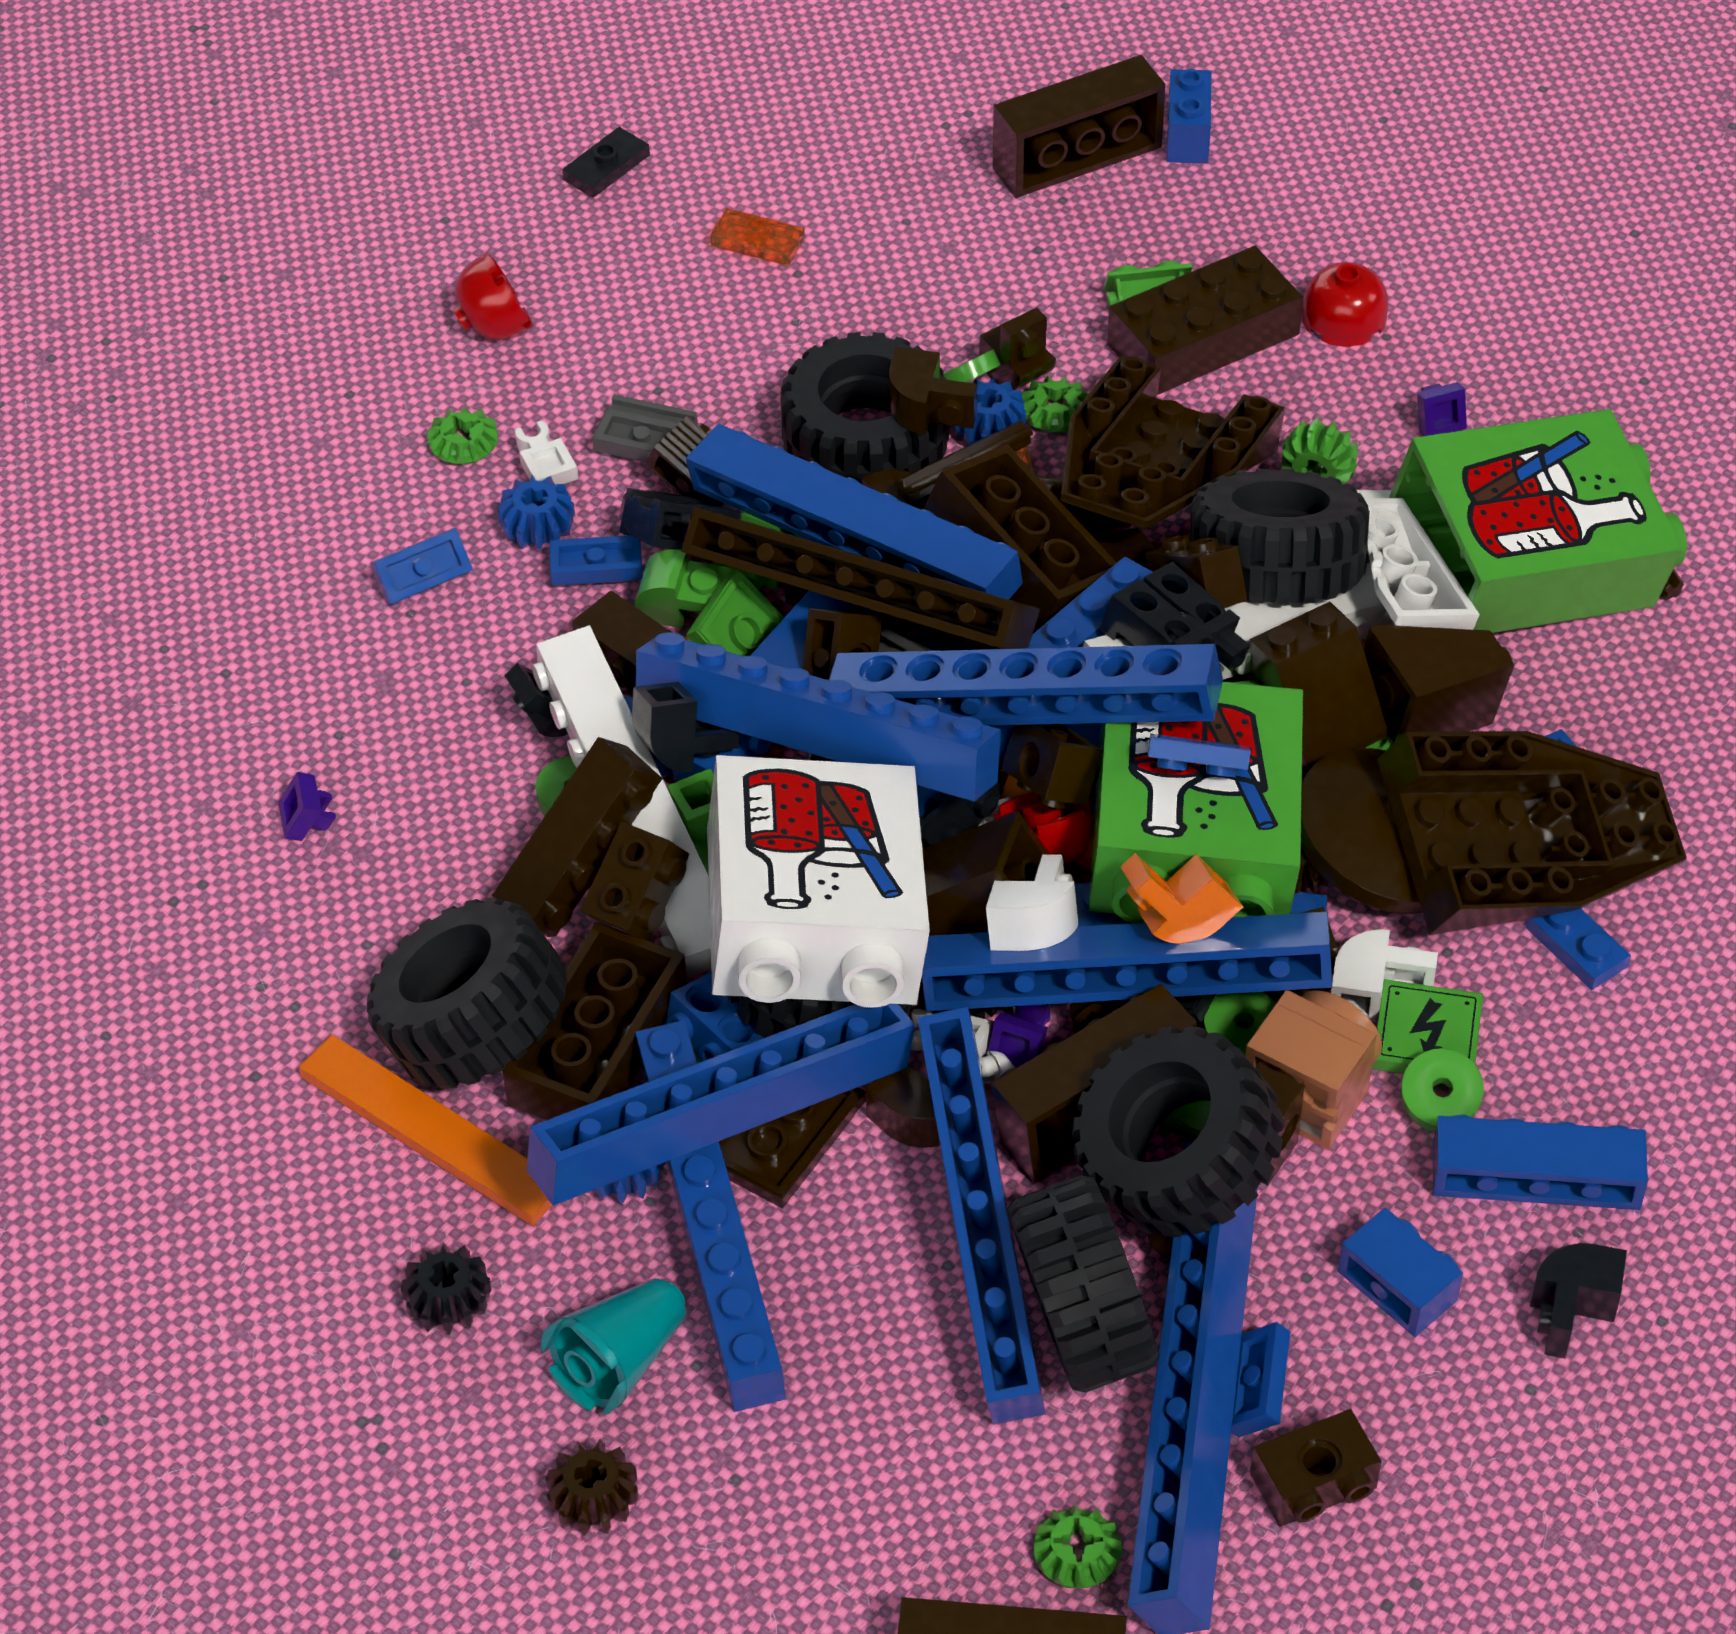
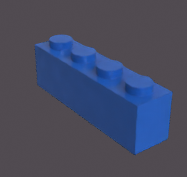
M1467 1115L1438 1116L1433 1142V1196L1641 1210L1648 1183L1646 1130L1628 1129L1620 1125L1598 1127L1576 1125L1571 1122H1558L1555 1124L1525 1122L1517 1118L1495 1120L1472 1118Z

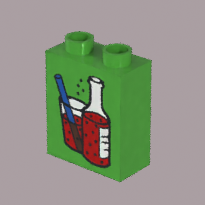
M1611 409L1412 438L1389 495V498L1404 499L1480 614L1473 630H1490L1492 633L1654 607L1674 567L1680 566L1683 563L1687 551L1686 533L1681 520L1673 512L1664 513L1650 486V464L1645 450L1636 442L1628 443Z
M1223 682L1214 721L1101 723L1099 748L1103 751L1097 768L1088 911L1113 913L1131 923H1145L1137 909L1139 905L1126 891V888L1131 883L1120 867L1136 853L1166 881L1197 854L1229 884L1242 904L1243 908L1233 917L1290 914L1300 870L1303 690ZM1150 733L1249 746L1251 753L1248 770L1237 769L1236 777H1226L1206 773L1207 765L1187 762L1186 770L1157 767V758L1148 757Z

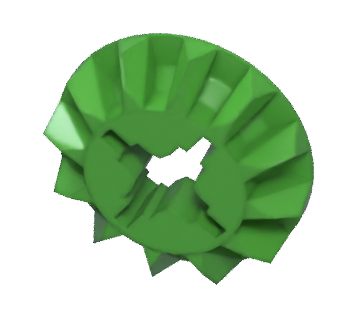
M1048 375L1043 383L1031 381L1029 390L1022 392L1024 410H1026V421L1033 427L1046 432L1069 431L1071 415L1089 393L1083 391L1081 383L1069 384L1066 376L1060 381H1053ZM1049 399H1051L1052 401H1055V402L1052 403V404H1048V400H1049ZM1064 400L1062 405L1057 403V401Z
M466 406L458 413L447 409L444 418H433L432 428L427 430L428 445L431 452L445 462L468 464L479 461L488 456L497 445L498 431L495 420L487 418L483 409L471 413ZM462 429L463 432L470 433V440L468 441L466 437H462L459 433L455 434V432Z
M1075 1503L1070 1510L1057 1512L1053 1509L1050 1517L1043 1524H1038L1033 1550L1038 1567L1050 1580L1064 1587L1081 1589L1096 1586L1107 1580L1114 1573L1120 1562L1122 1541H1120L1115 1522H1109L1103 1518L1098 1508L1092 1512L1081 1510ZM1074 1531H1079L1083 1542L1089 1544L1084 1548L1081 1562H1077L1072 1546L1063 1545L1071 1542V1536L1074 1535Z

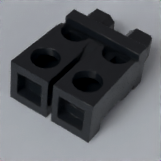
M627 488V492L622 498L619 532L624 535L633 536L652 547L682 550L694 507L736 519L740 518V511L733 508L706 505V500L700 497Z
M1174 562L1145 576L1143 581L1140 579L1114 593L1111 596L1100 630L1112 640L1124 636L1135 646L1215 644L1219 662L1230 671L1242 665L1250 648V644L1235 633L1240 617L1230 609L1225 611L1224 607Z

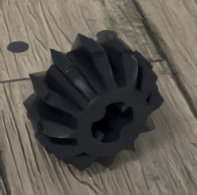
M444 1242L439 1249V1253L431 1254L422 1248L420 1262H407L405 1270L407 1279L402 1280L401 1285L402 1299L406 1301L407 1313L412 1318V1321L421 1319L422 1326L426 1328L427 1332L442 1324L444 1331L450 1335L454 1327L453 1324L459 1322L470 1329L473 1322L472 1314H485L487 1308L486 1298L490 1296L492 1291L491 1281L487 1277L485 1263L481 1260V1257L471 1258L470 1251L467 1250L465 1245L454 1253L450 1252L449 1247Z

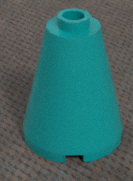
M654 1278L556 1319L543 1331L541 1339L542 1353L550 1348L555 1362L548 1368L553 1379L563 1392L581 1408L590 1411L595 1406L604 1408L602 1414L611 1413L623 1404L685 1320V1298L680 1289L673 1283Z

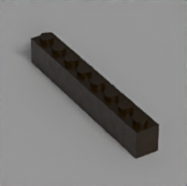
M697 507L693 508L681 550L684 553L1000 649L1029 648L1040 608Z

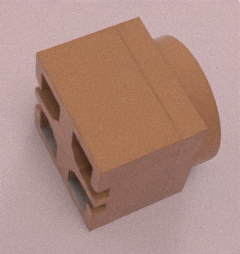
M1286 990L1247 1044L1245 1056L1255 1068L1258 1063H1261L1273 1070L1284 1071L1290 1074L1297 1082L1305 1085L1299 1135L1330 1149L1368 1093L1371 1069L1381 1054L1382 1041L1372 1021L1359 1008L1347 1000L1324 991L1312 990L1297 995Z

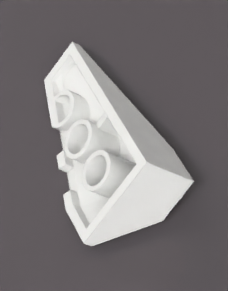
M1364 498L1370 511L1368 553L1375 593L1395 625L1473 630L1480 614L1404 499Z

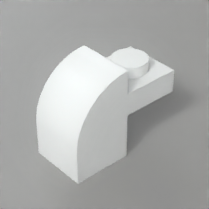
M1042 854L1034 881H994L986 905L991 950L1030 951L1043 949L1064 941L1077 929L1078 915L1075 885L1071 874H1064L1062 855Z
M1377 929L1362 932L1349 939L1339 950L1335 961L1331 994L1352 1003L1372 1022H1378L1384 979L1433 986L1438 952L1424 951L1415 947L1388 946L1390 930Z

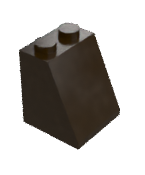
M1330 601L1250 639L1253 680L1260 686L1303 690L1302 769L1306 773L1315 763L1329 754L1350 748H1366L1388 737V729L1357 626Z
M1375 625L1369 627L1363 646L1388 729V737L1385 739L1386 741L1388 739L1391 743L1390 746L1405 732L1473 731L1493 724L1515 666L1509 651L1500 645L1490 630Z
M1019 811L923 848L930 928L929 936L988 932L986 905L994 881L1035 880L1042 854H1050Z

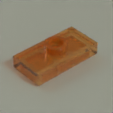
M729 208L725 209L710 234L711 246L786 266L790 265L805 239V232L802 227Z

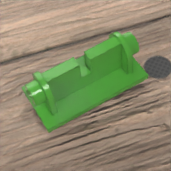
M1165 261L1157 264L1155 267L1141 269L1133 265L1118 267L1112 272H1107L1103 292L1107 293L1108 308L1110 305L1190 273L1193 268L1192 263L1180 264L1177 261Z

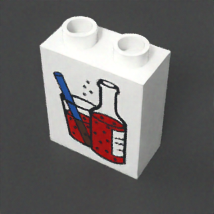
M716 755L707 826L712 995L745 996L765 1003L779 1002L785 999L847 1001L868 1008L882 1007L888 1004L917 1005L930 928L915 766Z

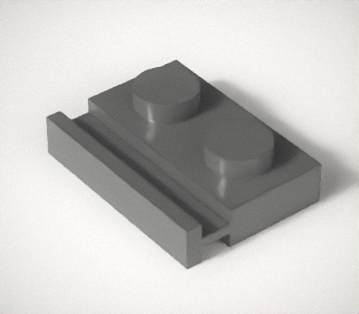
M614 394L611 407L606 409L592 437L593 451L647 462L654 446L674 426H677L685 416L698 423L697 412Z

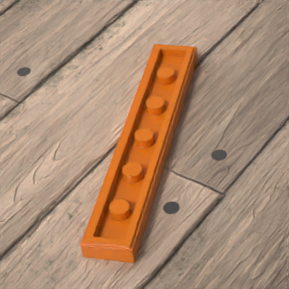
M333 1034L299 1066L301 1078L529 1225L534 1226L553 1206L527 1172L528 1158Z

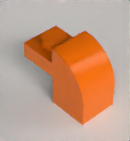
M1136 853L1120 866L1131 883L1126 888L1127 893L1139 905L1137 909L1152 934L1163 941L1182 944L1207 938L1217 932L1243 908L1229 884L1197 854L1168 881L1163 879Z

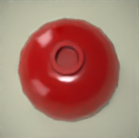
M489 252L476 258L462 270L457 278L455 287L459 305L453 311L466 331L474 327L482 337L499 341L513 338L534 326L525 307H520V302L512 285Z
M1333 263L1320 269L1307 284L1302 303L1301 318L1308 332L1311 333L1312 328L1315 332L1322 334L1321 341L1329 345L1342 347L1363 345L1371 341L1372 334L1378 332L1379 329L1381 334L1385 329L1389 306L1388 294L1382 280L1372 269L1357 263Z
M1034 792L1016 796L1002 803L999 806L1000 815L994 813V820L1019 811L1049 854L1062 855L1064 871L1067 869V865L1074 863L1088 849L1093 831L1090 798L1087 806L1068 803L1066 809L1052 808L1038 801L1039 795Z

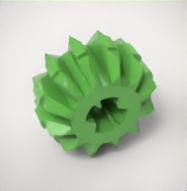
M1318 417L1311 424L1301 421L1294 431H1291L1290 436L1286 437L1282 446L1284 450L1282 452L1281 468L1294 469L1295 472L1306 473L1307 471L1319 473L1321 477L1325 478L1331 476L1339 479L1344 485L1345 482L1349 481L1350 477H1353L1357 468V450L1359 445L1350 441L1351 431L1340 432L1336 429V421L1329 426L1324 425Z

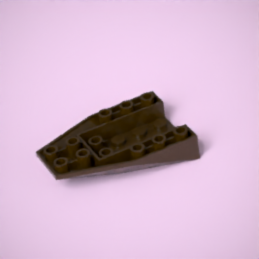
M1120 355L1071 415L1060 501L1147 529L1190 505L1193 498L1207 482L1212 483L1215 478L1223 475L1227 477L1232 476L1234 472H1247L1275 454L1278 450L1285 407L1271 403L1267 398L1243 394L1225 419L1218 414L1202 413L1184 407L1177 401L1158 399L1157 393L1161 368L1147 364L1143 359Z
M1529 731L1405 732L1377 759L1429 935L1579 910L1681 864L1687 859L1660 774L1646 768Z

